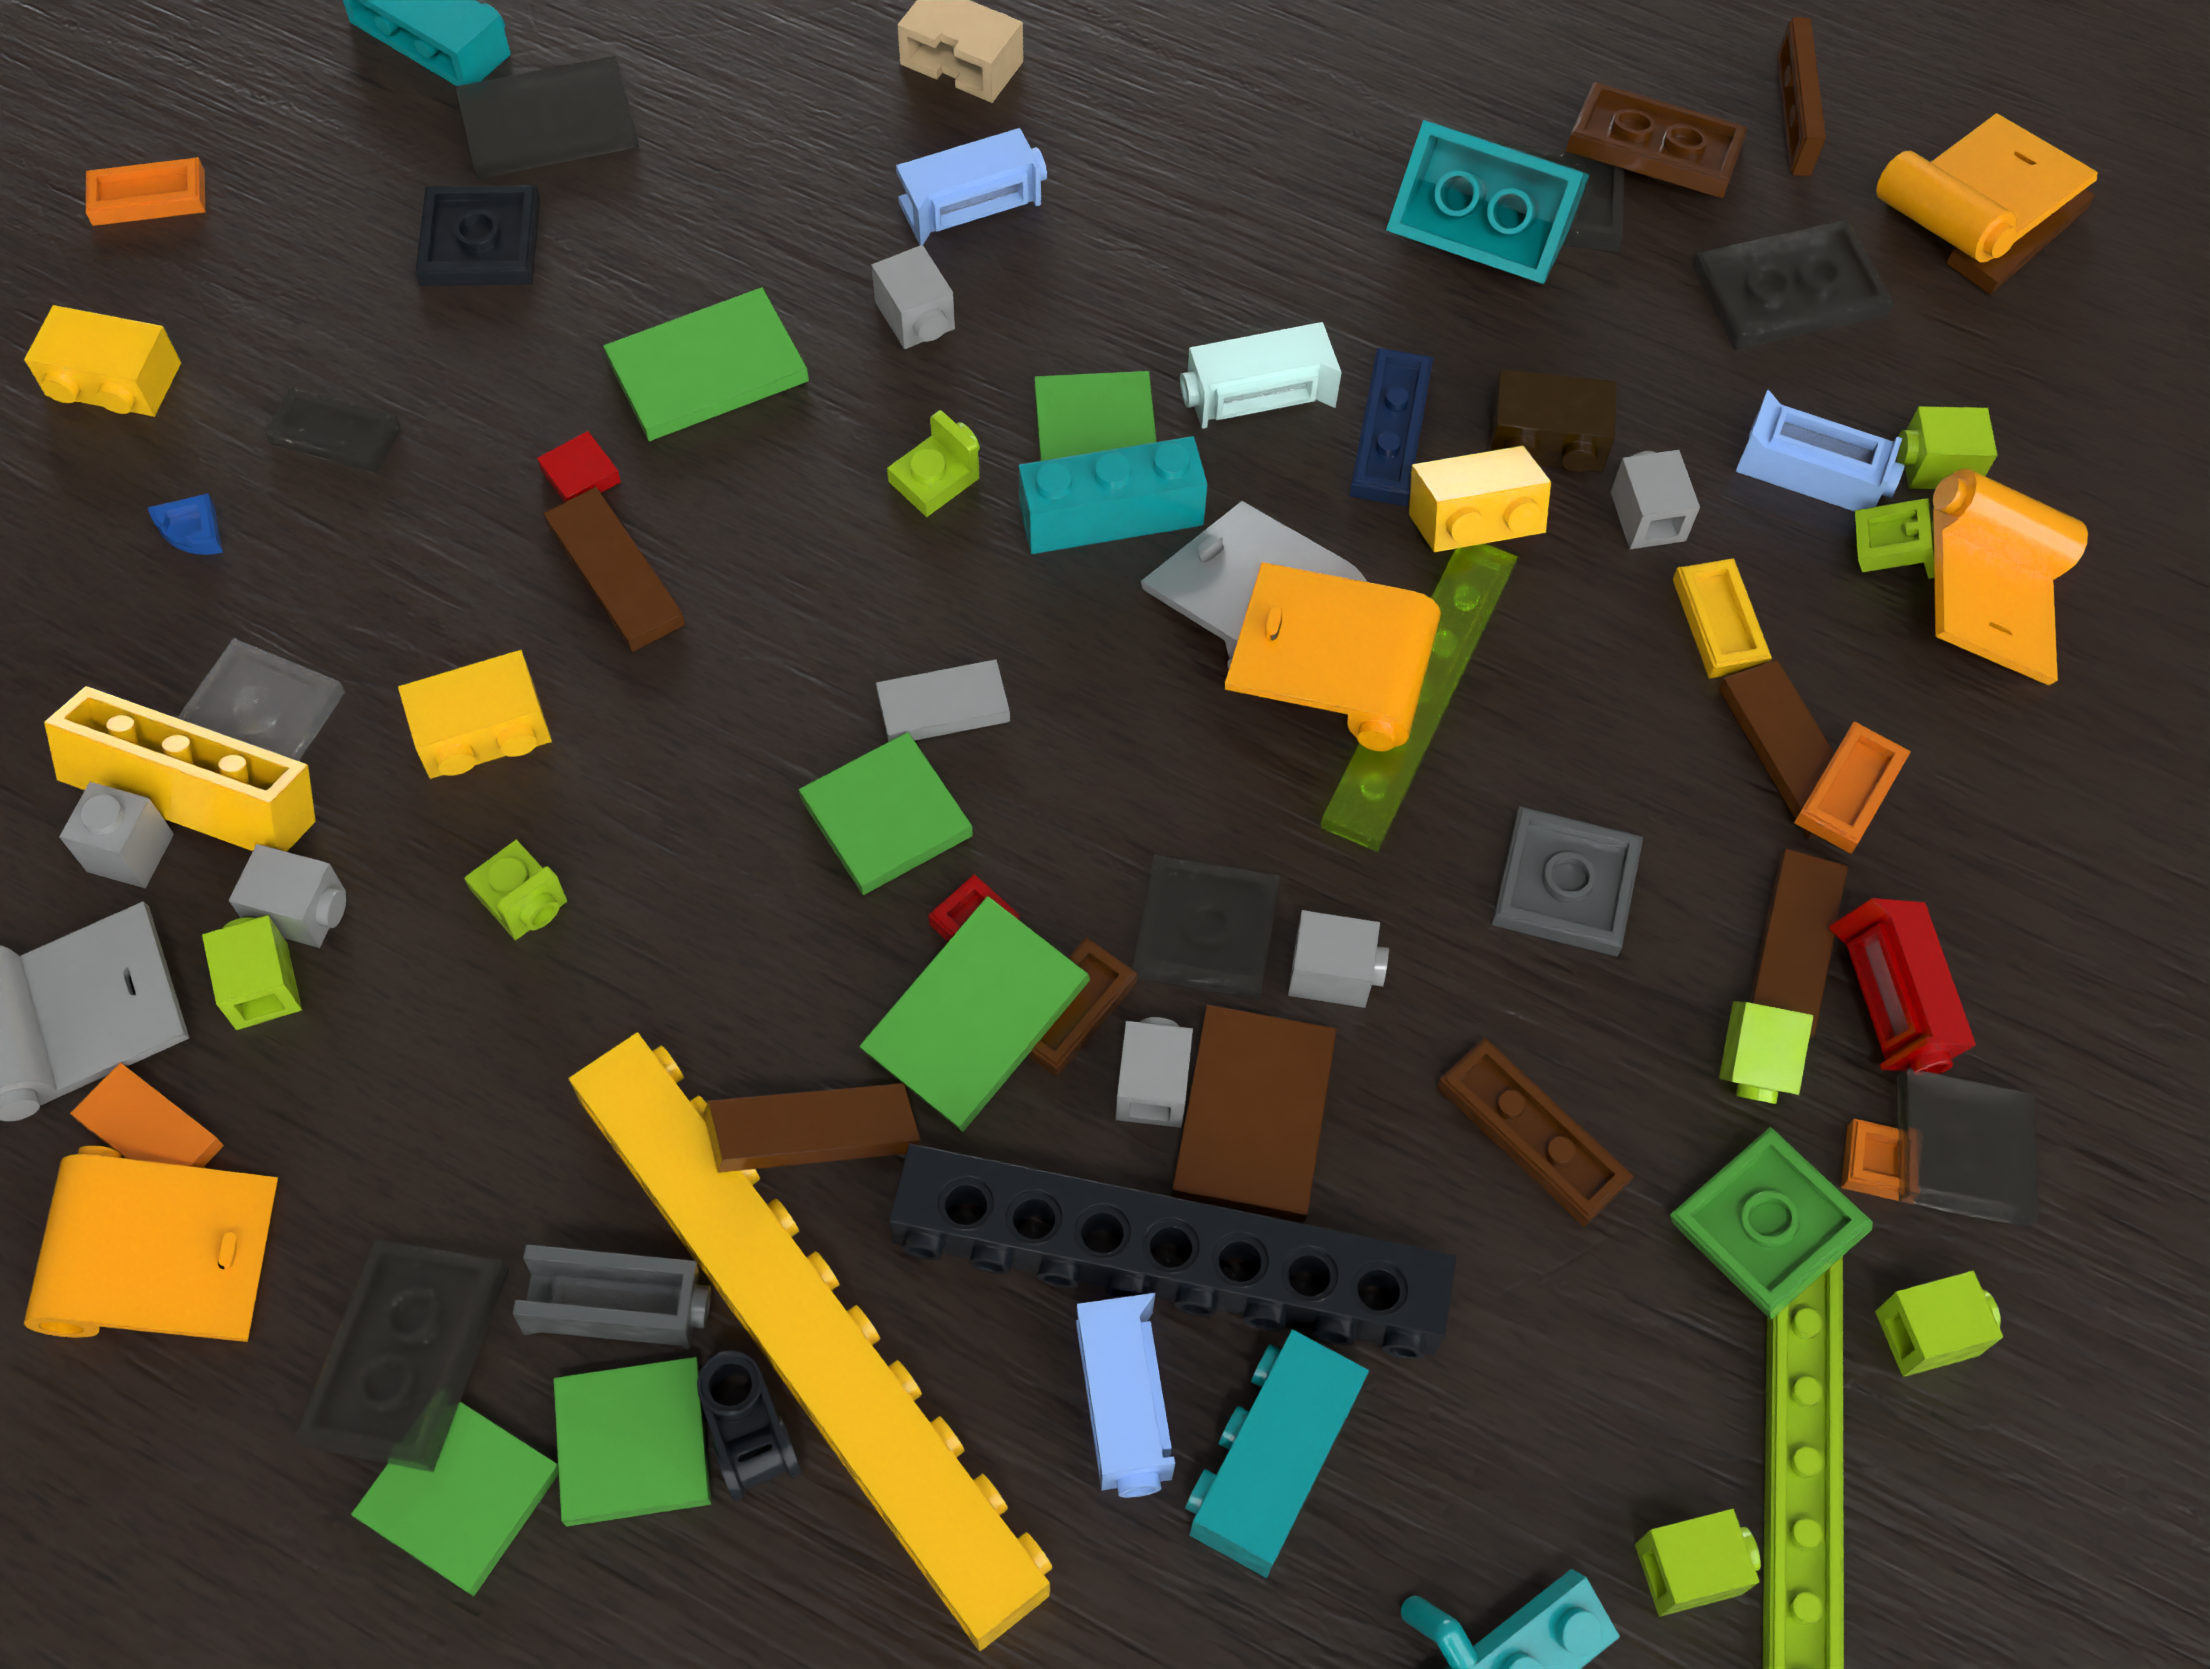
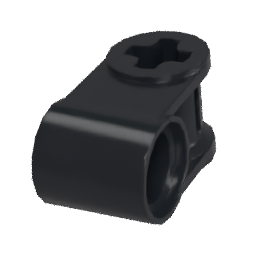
M732 1350L718 1353L708 1359L699 1372L697 1380L698 1396L714 1438L712 1445L733 1502L744 1499L746 1489L785 1473L791 1478L802 1475L780 1413H776L765 1380L755 1361L745 1353ZM739 1375L752 1381L749 1395L738 1405L725 1406L715 1401L716 1389L726 1378Z

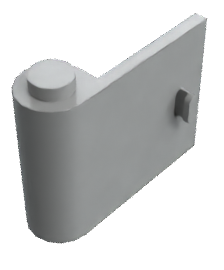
M1241 501L1141 580L1142 589L1225 640L1230 658L1227 661L1229 669L1261 562L1364 582L1367 581L1362 573L1347 560ZM1281 623L1279 624L1277 633L1273 635L1272 640H1275L1277 638Z
M144 901L21 956L11 949L0 945L1 1121H17L27 1118L36 1113L41 1105L107 1076L120 1062L127 1067L189 1039L150 907ZM130 976H131V979H132V982H133V986H134L136 995H134L133 990H132V987H131V983H130V980H129V977H130Z

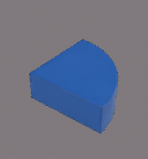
M208 493L148 507L149 514L158 531L172 546L193 554L209 555L223 553L215 506Z

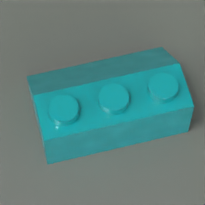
M1423 120L1386 231L1545 284L1570 230L1590 174Z

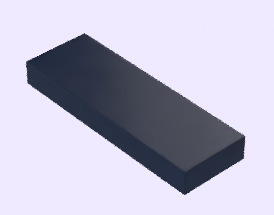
M1377 348L1350 497L1407 506L1411 488L1412 464H1415L1433 357Z

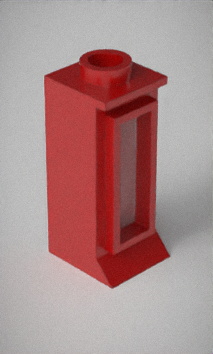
M1871 898L1828 927L1848 948L1885 1061L1880 1063L1881 1070L1912 1071L1915 1078L1935 1076L1953 1067L1951 1059L1976 1046L1925 902Z

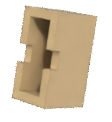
M917 0L898 23L901 65L936 80L944 73L955 78V88L991 103L994 102L1023 63V22L970 0Z

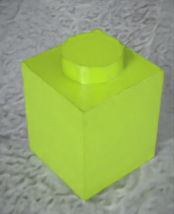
M1918 406L1907 430H1902L1898 436L1902 438L1896 458L1898 463L1905 465L1909 489H1936L1944 478L1961 469H1971L1986 476L1997 457L1988 408Z
M269 915L260 918L245 917L235 919L227 923L223 929L202 934L216 1005L236 1030L302 1011L288 944Z
M1733 1001L1719 1079L1738 1083L1736 1096L1777 1104L1779 1091L1799 1095L1814 1015L1749 1002Z
M1974 1270L1896 1291L1875 1311L1903 1377L1978 1357L2003 1338L2000 1330L2001 1318L1998 1306L1992 1295L1981 1288Z
M1734 1509L1651 1529L1635 1543L1659 1617L1741 1596L1760 1582L1756 1573L1761 1567L1756 1541L1747 1527L1740 1528Z

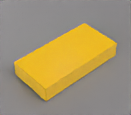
M1734 558L1678 567L1676 569L1673 582L1709 679L1734 675L1771 661V654Z

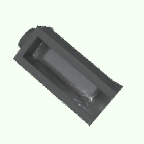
M526 1245L523 1259L531 1274L526 1301L515 1300L513 1316L524 1336L543 1332L677 1345L691 1350L694 1327L706 1328L710 1310L711 1286L701 1285L696 1261Z

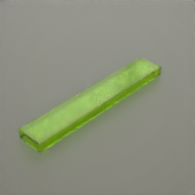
M1488 544L1455 549L1431 597L1439 606L1441 616L1410 736L1405 744L1393 747L1388 751L1370 750L1359 743L1323 815L1320 828L1379 852L1514 570L1518 556Z

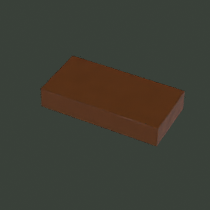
M1085 937L1068 959L1087 972L1090 981L1027 1055L1056 1077L1062 1073L1137 983V972L1087 937Z

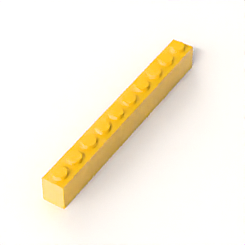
M637 1032L569 1077L568 1079L583 1108L692 1258L697 1262L700 1269L977 1650L981 1652L1050 1596V1582L1044 1575L1053 1568L1045 1553L1027 1532L1018 1539L1000 1517V1515L1008 1510V1507L997 1489L983 1473L974 1480L970 1477L957 1459L965 1450L952 1429L940 1416L931 1423L928 1421L914 1402L922 1393L910 1373L898 1360L887 1366L872 1346L880 1340V1337L870 1320L857 1305L848 1311L845 1310L832 1292V1290L839 1286V1282L828 1264L817 1251L806 1257L792 1239L794 1235L799 1233V1229L786 1208L777 1198L768 1204L765 1203L753 1187V1184L760 1180L755 1169L717 1172L704 1117L707 1103L699 1095L691 1101L687 1099L676 1084L684 1079V1076L668 1051L662 1045L652 1051Z

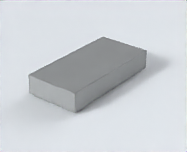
M997 659L876 682L877 695L888 742L907 732L915 741L1010 722V710Z

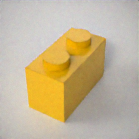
M55 305L49 311L24 359L44 394L62 403L81 402L101 406L118 414L132 412L153 417L156 416L181 365V361L163 326Z
M1524 446L1412 464L1409 516L1433 552L1546 533L1551 481Z
M522 650L398 686L416 751L430 779L442 775H460L471 770L475 765L504 756H522L531 752L537 746L552 742Z

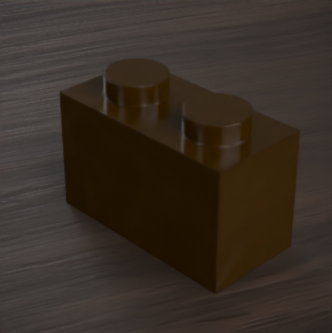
M1500 369L1491 402L1488 451L1524 446L1539 466L1566 468L1573 472H1603L1615 439L1617 381Z

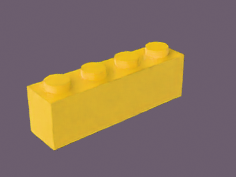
M87 686L44 722L57 781L82 790L86 789L89 782L147 797L152 801L163 819L251 851L254 850L256 844L287 852L315 823L308 764Z

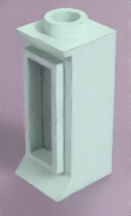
M1320 322L1190 347L1188 372L1180 374V387L1185 406L1187 408L1195 407L1201 428H1207L1208 420L1216 419L1217 421L1313 402L1315 399L1336 408L1342 372L1324 324Z

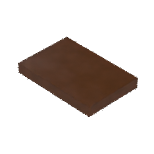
M1593 82L1572 129L1565 151L1724 198L1748 128L1737 123Z
M1206 1006L1171 1197L1305 1223L1310 1202L1337 1028L1218 1006Z

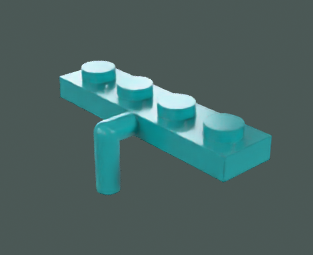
M1570 1569L1474 1646L1456 1619L1422 1597L1411 1596L1404 1601L1401 1607L1402 1619L1408 1625L1437 1643L1449 1664L1445 1669H1581L1620 1637L1587 1577L1573 1569Z

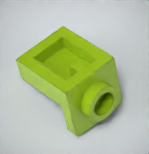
M941 410L930 417L931 436L887 468L888 482L926 517L979 479L978 451L980 446L976 436L964 423H955Z
M1929 498L1855 510L1858 561L1862 572L1924 563L1928 579L1935 578L1934 518Z
M517 839L464 877L469 889L515 941L529 930H537L547 925L556 916L559 908L567 902L557 875L548 866L542 868Z

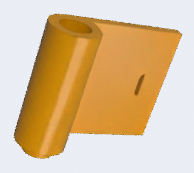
M1996 113L1931 162L1913 151H1904L1898 154L1883 170L1878 180L1876 192L1877 197L1982 263L2003 256L2014 242L2097 180L2098 172Z
M1971 469L1958 470L1944 478L1938 484L1933 494L1936 637L2049 686L2058 681L2053 580L2074 567L2083 555L2088 539L2086 525L2068 514Z
M1261 562L1225 681V690L1348 714L1347 725L1349 731L1362 746L1374 751H1388L1393 747H1399L1405 744L1410 736L1441 616L1440 608L1434 600L1415 591ZM1281 623L1277 638L1275 640H1272L1273 635L1277 633L1279 624Z
M80 1147L76 1155L63 1157L60 1162L24 1325L35 1332L71 1338L95 1336L99 1333L100 1327L248 1342L278 1177L122 1158V1154L119 1151L108 1147ZM218 1262L221 1266H224V1269H221L218 1266Z

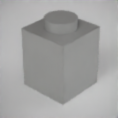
M923 245L871 265L875 303L904 349L922 342L933 341L944 333L955 329L953 291Z
M1680 450L1659 453L1643 451L1631 457L1622 458L1610 493L1629 548L1637 549L1686 541L1700 506Z
M89 782L59 838L86 872L146 889L174 833L149 798Z
M256 844L229 898V902L240 918H260L269 915L284 939L320 948L329 928L336 927L344 914L346 891L330 863Z
M1302 910L1295 941L1288 996L1365 1008L1372 985L1383 987L1386 976L1389 948L1377 946L1380 922Z
M1159 1017L1145 1018L1140 1022L1126 1021L1115 1120L1182 1128L1193 1028L1179 1027L1176 1022Z

